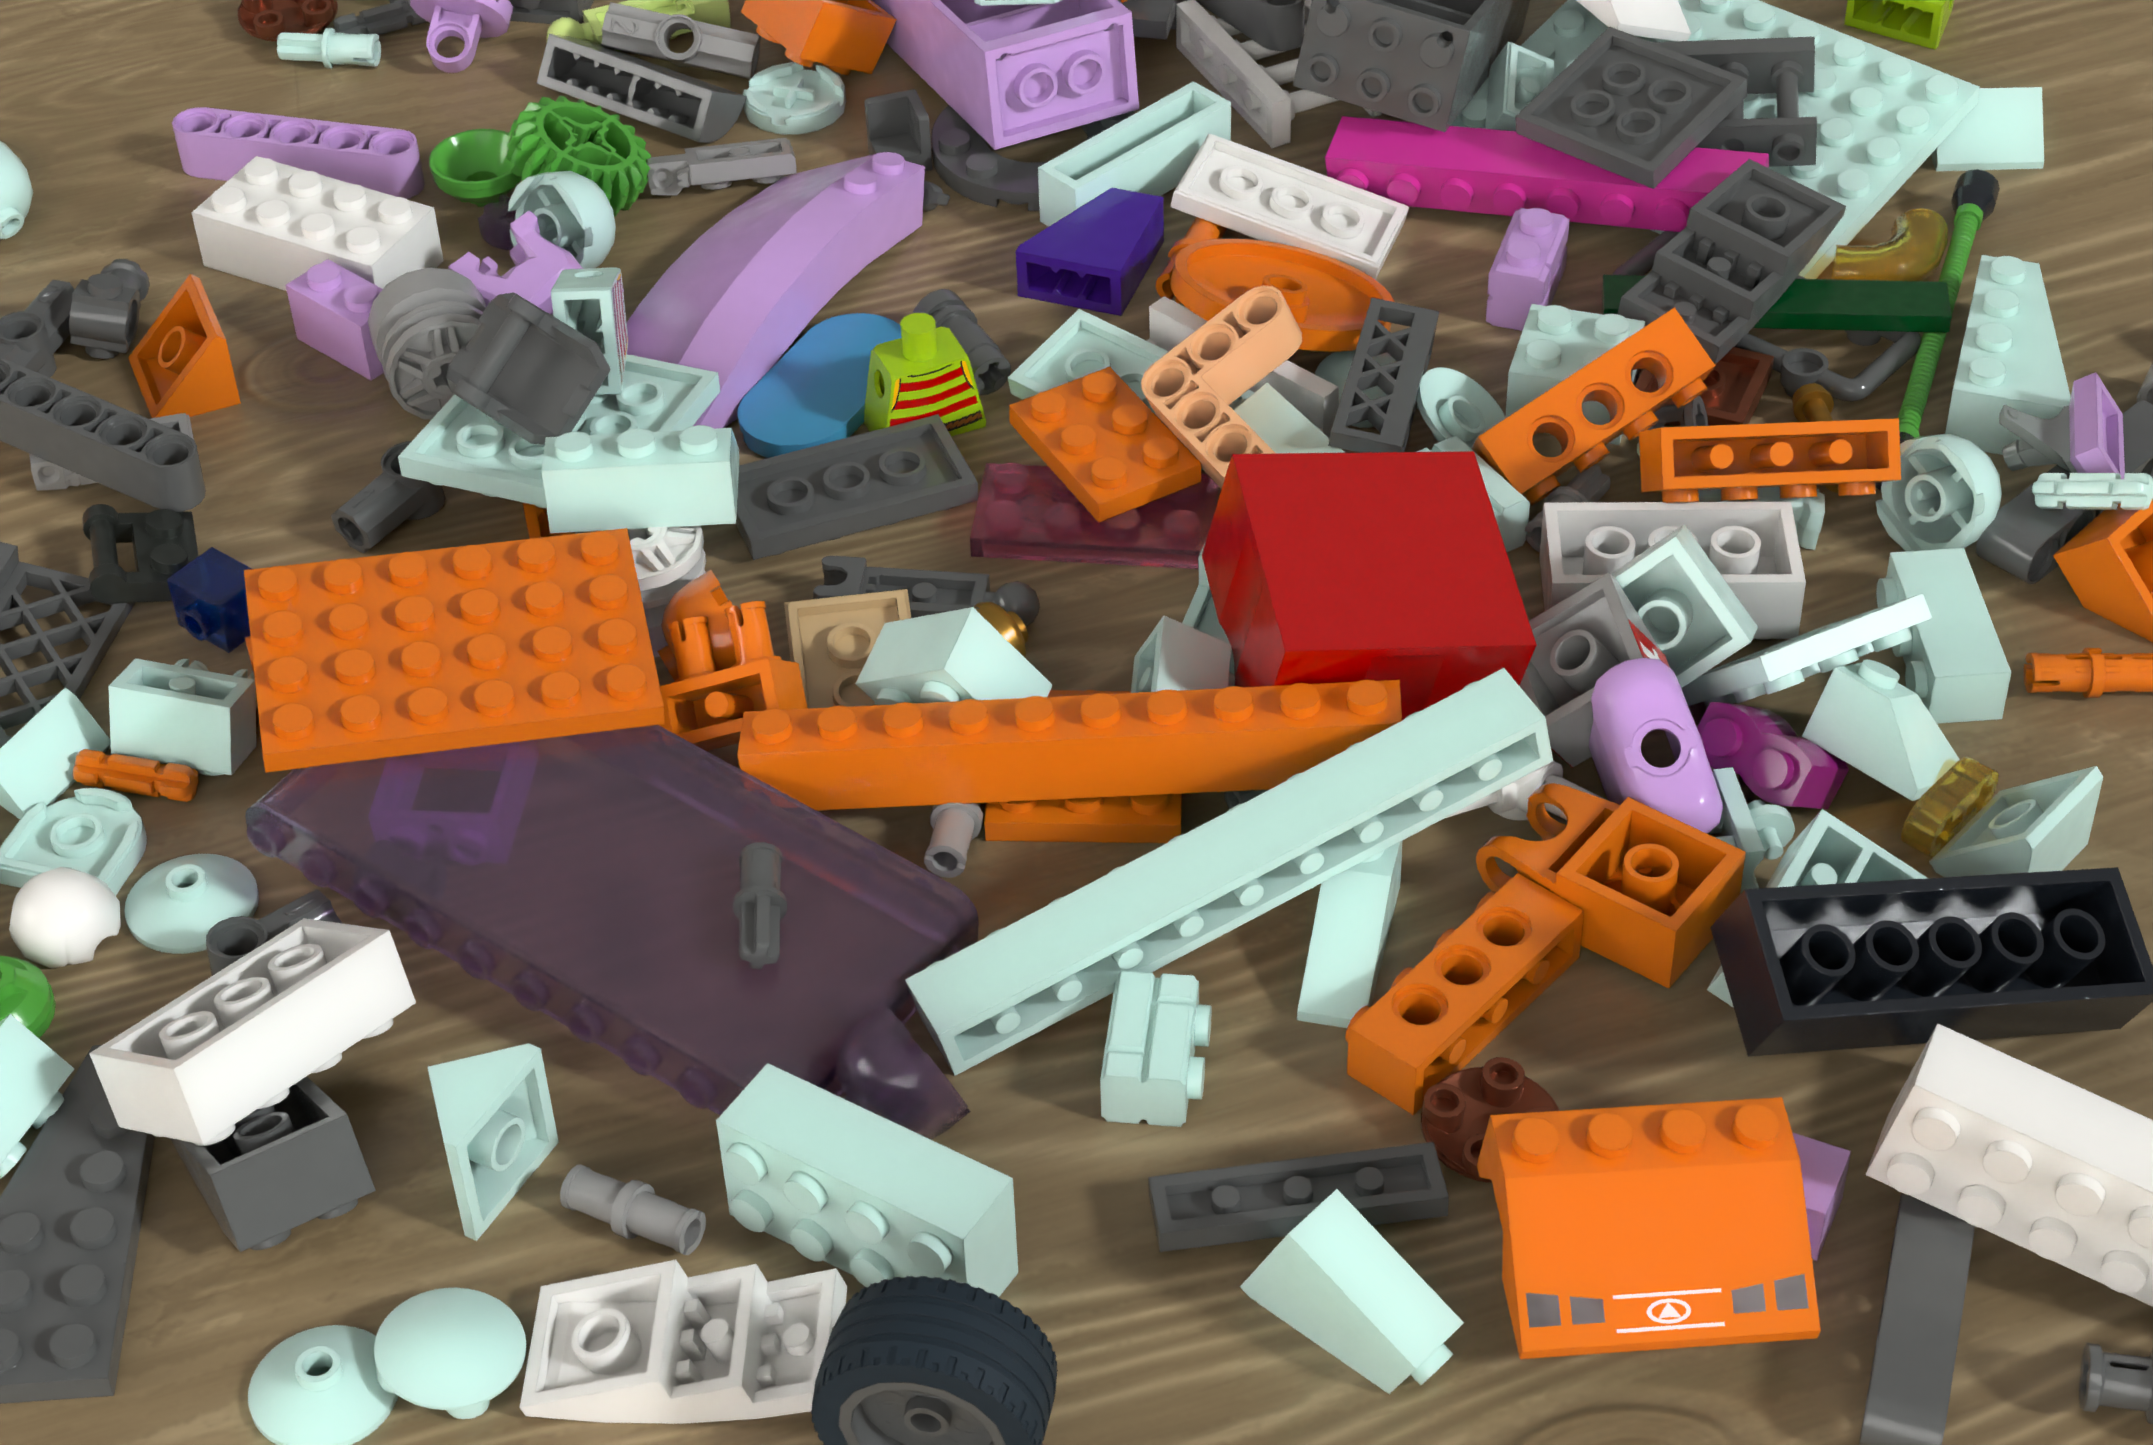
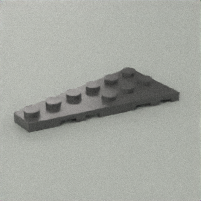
M93 1045L62 1095L64 1102L52 1116H49L0 1196V1404L114 1396L155 1136L118 1126L89 1054L102 1045Z

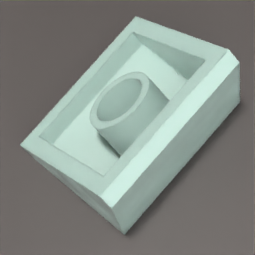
M2042 87L1979 88L1978 104L1931 154L1936 171L2043 168Z
M2094 766L1999 791L1929 861L1935 872L1943 877L2062 871L2088 844L2103 775L2098 767Z
M530 1043L428 1066L464 1234L475 1241L480 1238L559 1143L541 1048Z

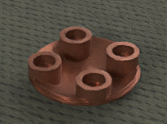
M241 0L242 3L238 9V20L241 27L248 34L262 40L277 42L278 35L282 32L316 34L323 30L335 18L338 11L337 0Z
M1496 1057L1487 1061L1484 1067L1460 1070L1431 1086L1424 1095L1421 1129L1426 1143L1434 1142L1438 1159L1445 1166L1467 1178L1492 1183L1489 1179L1480 1178L1477 1168L1490 1115L1560 1110L1544 1088L1525 1076L1523 1067L1517 1061Z

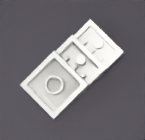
M671 1260L541 1286L519 1408L525 1416L600 1423L662 1424L762 1419L811 1412L815 1381L831 1331L846 1305L847 1285L837 1268L768 1282L757 1264L687 1277L677 1260Z

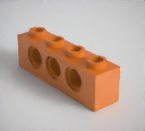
M1674 307L1478 436L1471 449L1520 494L1527 498L1532 506L1549 496L1553 489L1560 487L1561 484L1557 477L1573 466H1576L1578 471L1582 473L1608 456L1610 452L1605 445L1623 433L1631 441L1639 436L1640 431L1648 430L1659 421L1654 414L1656 411L1672 401L1679 409L1707 390L1703 380L1706 379L1716 365ZM1635 369L1650 371L1657 379L1658 390L1655 392H1643L1636 388L1631 380V371ZM1597 401L1603 404L1609 412L1610 422L1604 425H1596L1589 422L1583 415L1582 403ZM1538 433H1549L1556 437L1561 445V455L1545 457L1539 454L1534 448L1533 436Z
M1519 873L1513 876L1497 892H1488L1480 900L1474 913L1456 930L1450 928L1445 931L1436 942L1432 952L1414 968L1407 967L1402 970L1385 995L1373 1006H1364L1353 1016L1345 1036L1348 1042L1347 1075L1408 1113L1416 1114L1422 1108L1424 1095L1431 1086L1437 1084L1450 1074L1462 1070L1580 958L1584 910Z

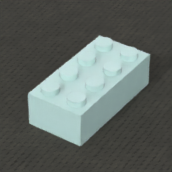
M769 1063L764 1066L716 1120L729 1213L745 1228L754 1232L764 1231L794 1246L800 1254L812 1261H825L853 1275L867 1288L872 1283H880L881 1280H891L894 1277L927 1276L928 1278L940 1277L945 1280L951 1279L959 1283H967L1000 1297L1018 1274L1013 1178Z

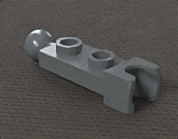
M824 557L822 559L824 585H819L813 590V599L908 589L911 618L970 608L980 602H993L1002 607L1006 612L1012 611L1016 613L1027 627L1034 622L1040 609L1036 591L1029 585L1019 581L1005 583L996 592H990L989 574L867 567L866 558Z

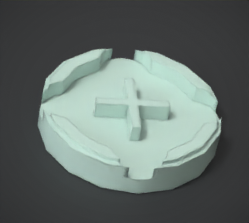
M796 62L774 65L756 73L749 80V88L743 91V95L747 96L744 112L749 122L761 130L776 134L799 135L818 131L833 124L844 113L846 105L845 85L838 74L821 65H816V71L804 70V66Z

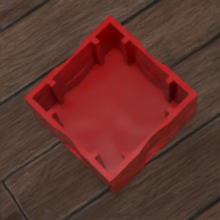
M1474 451L1232 454L1203 549L1202 559L1219 624L1222 626L1231 644L1234 658L1235 686L1261 687L1292 685L1296 683L1322 684L1358 682L1361 680H1400L1402 720L1412 713L1422 711L1462 690L1468 684L1479 681L1502 668H1505L1520 686L1537 644Z

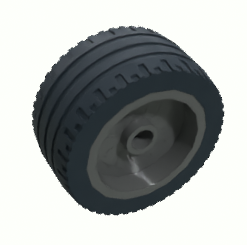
M906 1276L905 1278L894 1277L891 1280H881L880 1283L875 1282L870 1284L868 1288H862L859 1293H855L847 1301L831 1331L815 1381L811 1409L812 1423H814L815 1432L818 1433V1438L824 1443L823 1445H1042L1056 1392L1058 1370L1056 1354L1052 1350L1051 1342H1048L1046 1334L1040 1330L1037 1323L1035 1324L1018 1307L1012 1306L1007 1300H1003L993 1293H988L982 1288H976L967 1283H959L956 1280H945L940 1277Z

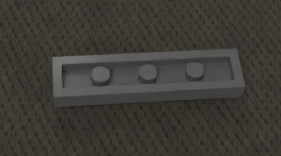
M1434 1142L1148 1177L1149 1199L1160 1252L1284 1237L1336 1189L1371 1225L1448 1216L1449 1196Z

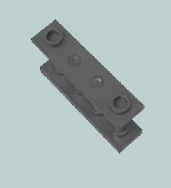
M1815 37L1652 42L1747 78V94L1776 93L1777 118L1744 119L1743 100L1696 147L1769 154V167L1816 165L1817 117H1799L1798 93L1814 92Z

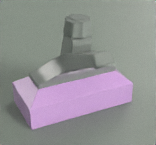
M2096 372L2073 382L2070 404L2064 406L2062 411L2054 418L2041 419L2007 405L2002 407L1999 413L2000 425L2020 437L2019 440L2003 447L2002 450L2004 461L2011 471L2031 466L2057 464L2069 473H2119L2121 479H2124L2123 414Z

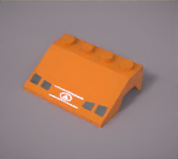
M1782 1097L1490 1115L1477 1168L1479 1177L1491 1180L1503 1230L1502 1281L1520 1359L1818 1338L1821 1329L1801 1162Z

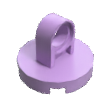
M509 0L410 1V6L416 14L430 23L426 46L433 64L439 70L446 73H457L471 65L475 57L479 38L499 37L507 33L513 10ZM449 36H456L465 42L462 53L453 58H445L437 52L439 42Z

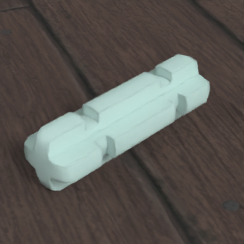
M2042 473L2039 475L2038 480L2033 483L2032 493L2035 495V505L2041 509H2063V503H2066L2068 509L2117 510L2118 504H2121L2120 507L2123 510H2146L2149 508L2151 501H2153V478L2147 473H2125L2124 479H2121L2119 473H2070V477L2067 479L2065 473Z

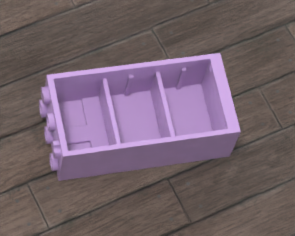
M873 0L878 6L897 19L886 43L995 150L1139 109L1132 12L1118 0H1062L1055 4L980 6L974 3V0Z

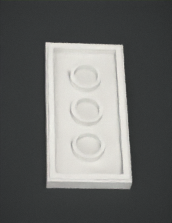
M1209 133L1176 187L1170 206L1261 241L1295 246L1326 255L1359 269L1375 280L1405 223L1409 210L1407 205Z

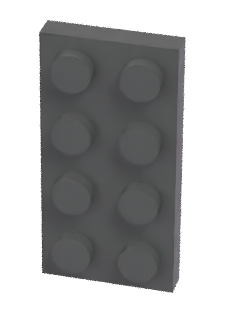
M937 414L739 465L736 526L752 559L756 560L978 501V482L940 416Z

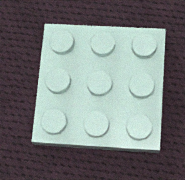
M1922 593L1827 624L1705 672L1681 689L1688 706L1704 702L1707 709L1710 702L1730 704L1737 702L1738 704L1766 693L1768 695L1804 682V678L1817 673H1825L1834 670V667L1853 663L1859 660L1858 657L1873 651L1879 652L1912 639L1908 627L1928 620L1932 616Z

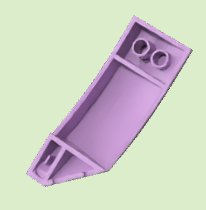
M882 152L784 176L729 212L701 235L666 270L627 321V354L718 372L720 393L693 426L727 427L738 418V407L743 397L778 362L811 319L828 301L869 263L922 226L925 166L905 161L904 157L897 153Z

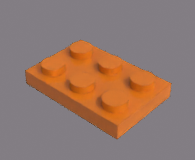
M1110 366L1009 405V422L1099 523L1201 482V462Z

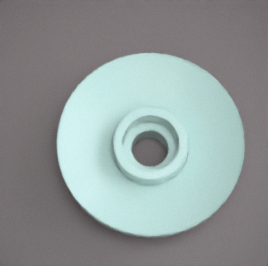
M1437 367L1428 370L1422 376L1417 404L1423 419L1438 442L1457 435L1466 445L1472 448L1478 436L1505 419L1504 412L1494 398L1480 384L1467 375L1450 368Z
M217 854L185 855L154 867L135 883L125 902V919L131 934L141 944L150 949L171 954L200 952L207 950L206 935L218 922L230 917L246 916L253 918L258 907L259 891L256 880L250 870L232 858Z
M329 1325L302 1331L274 1347L257 1366L248 1390L250 1413L262 1435L276 1445H352L375 1431L389 1416L398 1399L397 1394L385 1391L378 1383L374 1357L376 1336L356 1327Z

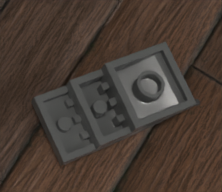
M1749 159L1690 209L1687 226L1656 252L1652 271L1621 297L1618 315L1629 319L1645 321V326H1647L1675 307L1711 360L1716 364L1756 325L1787 290L1844 216L1846 206Z

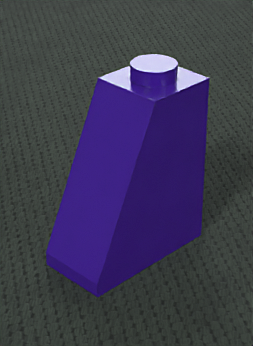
M1110 188L1020 244L1016 250L1018 296L1122 316L1164 243L1163 197Z

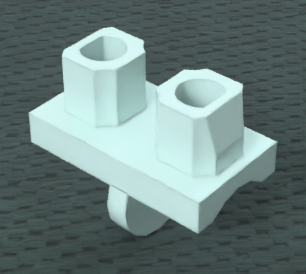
M1733 767L1713 769V776L1721 796L1723 810L1720 823L1708 834H1715V838L1746 852L1741 894L1745 889L1759 888L1754 875L1756 866L1764 859V856L1766 859L1774 860L1783 854V847L1792 839L1795 826L1791 814L1784 807L1766 804L1762 800H1754L1747 805Z

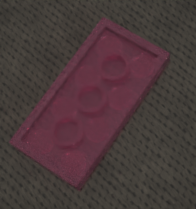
M986 463L970 535L971 557L1199 569V555L1209 533L1220 496V487L1208 474H1201V482L1099 523L1048 466L1021 465L1019 463Z

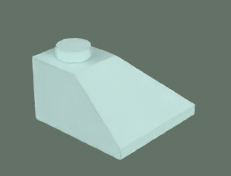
M1868 659L1863 660L1862 663L1834 667L1802 737L1911 801L1966 787L1971 777L1918 694L1898 683L1900 675L1895 670L1882 663Z

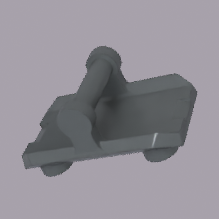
M516 293L497 295L490 301L478 321L481 322V325L465 350L460 348L449 365L446 376L449 388L453 394L532 444L545 445L546 437H559L565 433L572 432L609 374L610 366L599 346L592 339Z

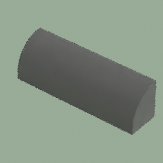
M549 34L537 79V84L578 99L581 98L598 106L601 105L603 108L702 143L717 141L732 128L743 109L747 97L585 39Z

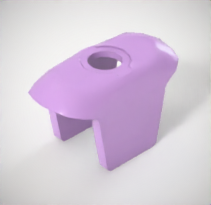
M1650 658L1626 660L1610 668L1596 680L1591 701L1594 720L1589 739V749L1607 800L1621 805L1627 797H1630L1708 834L1720 823L1723 804L1700 733L1674 671L1660 659ZM1653 730H1665L1676 760L1674 764L1658 768L1650 765L1644 759L1641 753V742L1647 733Z

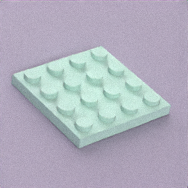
M627 354L621 394L595 395L572 432L599 435L618 434L637 428L646 429L651 432L684 430L696 423L720 393L718 372ZM455 394L398 456L401 476L546 508L541 473L545 445L532 444Z

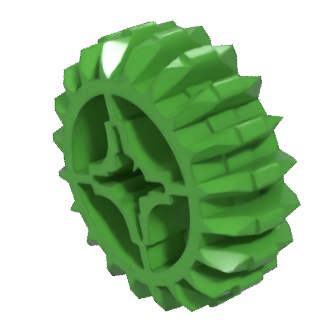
M560 95L556 101L549 97H542L538 103L528 102L525 110L520 112L518 119H515L509 132L510 138L507 144L506 158L512 163L510 171L516 176L522 177V181L529 176L540 173L573 171L593 180L606 194L613 209V214L616 217L620 210H629L632 204L637 201L639 193H643L648 181L647 174L650 170L647 159L651 158V155L645 150L646 141L641 137L634 136L635 128L632 125H623L619 121L620 115H609L602 111L601 105L596 108L586 105L581 98L577 102H571L565 96Z

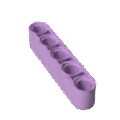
M206 107L187 109L176 115L172 121L182 168L189 176L228 181L248 162L258 156L406 199L418 195L425 185L417 139L410 131Z

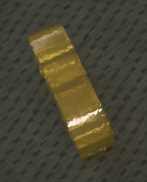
M1970 756L1961 758L1915 803L1902 829L1901 840L1903 843L1933 858L1992 799L1999 780L1998 772Z

